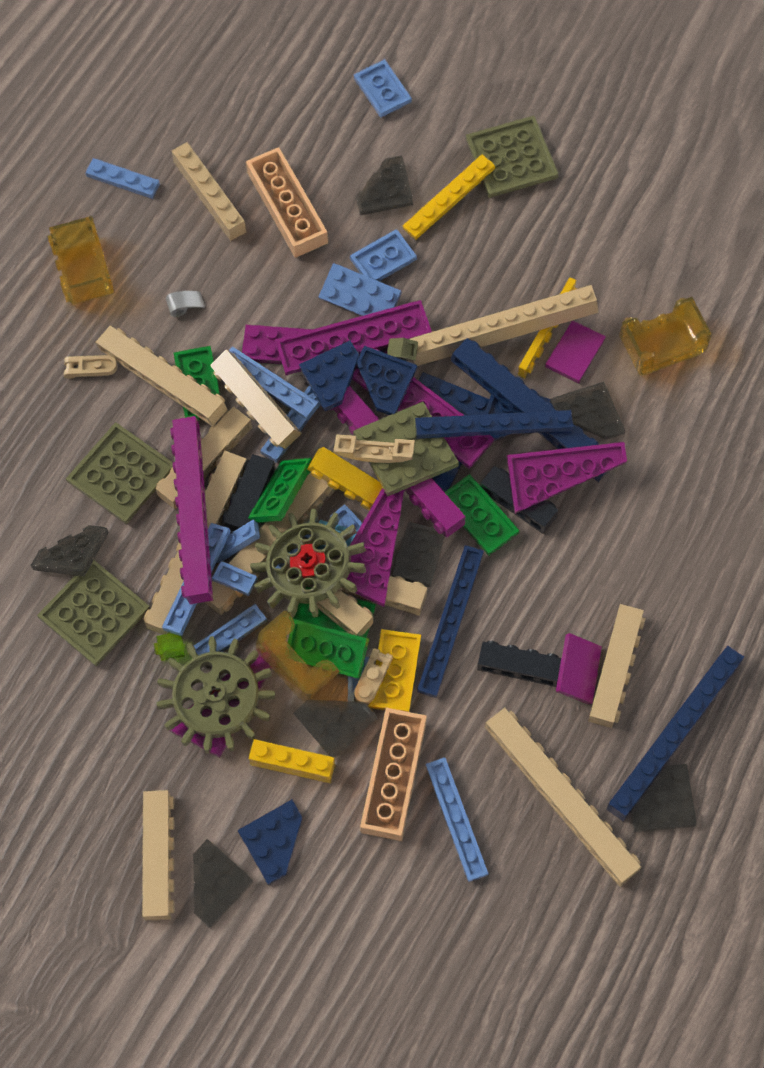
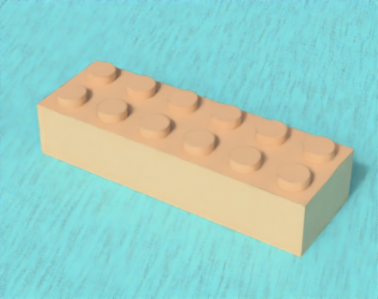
M275 148L246 161L248 175L294 257L297 258L328 244L327 230L280 148Z
M386 708L360 825L361 833L402 841L427 723L426 715Z

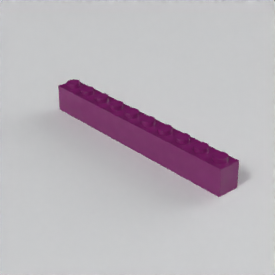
M350 386L346 390L343 404L330 409L337 413V417L342 424L345 423L349 427L352 435L354 430L379 420ZM432 478L404 489L409 495L414 506L418 505L423 516L433 522L434 528L439 534L442 533L447 538L465 525L466 516Z
M192 416L172 420L173 428H170L172 439H174V445H171L173 456H175V462H173V470L176 473L174 487L178 493V496L175 497L176 507L179 508L176 520L178 526H180V532L177 533L181 544L179 558L183 564V567L180 568L181 579L184 580L181 592L183 598H186L189 604L213 601L200 424L197 418Z

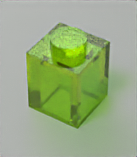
M173 633L156 636L157 643H154L155 654L160 656L161 661L168 660L170 657L173 659L185 657L182 636Z

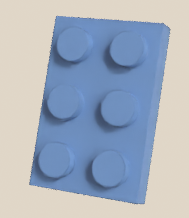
M385 59L354 74L355 81L380 118L412 102V98Z
M396 229L350 255V260L360 274L376 281H381L416 261L417 256Z

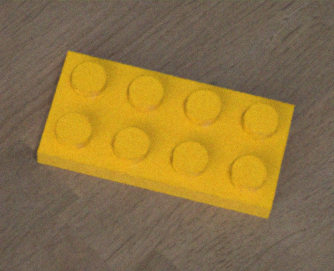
M381 629L378 650L385 655L387 653L393 655V659L375 698L369 703V708L379 710L390 708L406 712L410 711L421 635ZM376 660L375 665L381 667L383 662Z

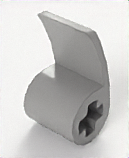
M179 291L166 296V302L172 317L184 315L187 312V308H205L199 291Z

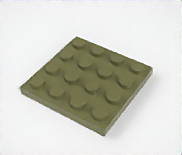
M534 115L470 133L465 137L474 161L483 154L495 165V169L482 180L489 198L558 178L559 174Z
M424 402L353 431V435L356 436L357 440L395 443V439L415 440L412 460L396 463L369 462L387 496L454 469L459 465L444 437L417 439L415 418L432 417Z
M115 422L69 474L66 481L127 525L156 491L155 488L158 482L170 474L173 462Z
M91 558L38 613L37 617L96 667L142 619L146 611L151 608Z

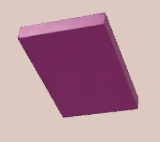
M572 320L546 362L545 367L579 384L604 343L606 336Z
M571 633L566 634L556 692L583 703L592 704L602 646Z

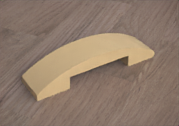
M336 434L333 452L339 456L365 462H404L413 459L415 440L395 439V443L357 440L356 436Z

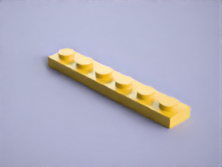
M481 154L403 225V229L417 240L495 169V165Z
M569 277L560 294L576 290V280ZM558 325L539 330L519 365L518 376L525 378L528 373H532L535 367V359L541 357L544 343L550 341L552 337L551 331L553 328H557Z

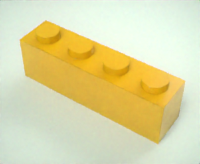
M325 447L318 449L307 468L313 477L319 480L322 478L327 481L329 487L343 491L344 496L351 500L359 501L360 505L367 510L371 509L383 488L378 480Z
M255 739L249 755L251 766L331 783L335 767L334 757Z

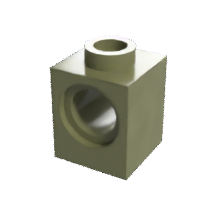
M406 338L389 339L387 354L405 361H416L418 341Z

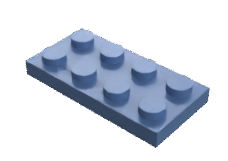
M333 263L319 298L364 316L396 307L402 291Z

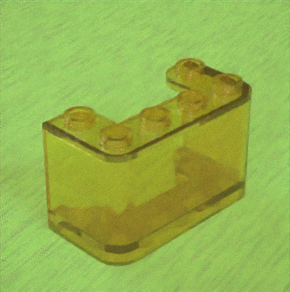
M89 216L49 227L51 235H47L53 255L58 257L55 263L57 270L62 271V275L59 278L66 302L74 305L114 294V288L93 217Z
M693 297L677 300L676 305L673 307V312L660 314L655 319L640 322L638 318L629 317L622 322L619 336L638 375L649 374L700 355L707 350L712 334Z
M284 610L260 631L255 647L258 653L299 699L308 701L333 681L340 671L328 660L320 661L312 669L307 666L286 642L288 639L287 635L294 628V620Z

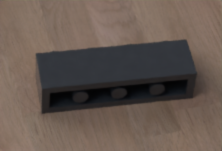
M252 454L250 460L246 461L244 466L245 473L243 477H239L237 492L232 494L230 499L231 506L229 511H225L222 519L225 527L229 528L230 531L234 532L250 522L248 517L275 472L276 468L273 460Z
M494 466L482 480L480 486L494 501L515 514L509 473L503 468L499 469ZM544 500L515 515L544 534L557 518L558 509L551 501Z
M483 641L477 670L557 687L562 658L552 653L545 655L533 649H527L526 651L514 645L503 646L495 641Z

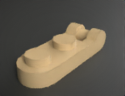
M109 355L66 357L64 360V365L66 366L64 377L67 379L87 376H109L117 370L116 360Z
M376 648L372 650L354 691L357 702L365 705L373 701L391 664L393 655L380 653V650ZM376 660L383 662L381 667L375 665Z

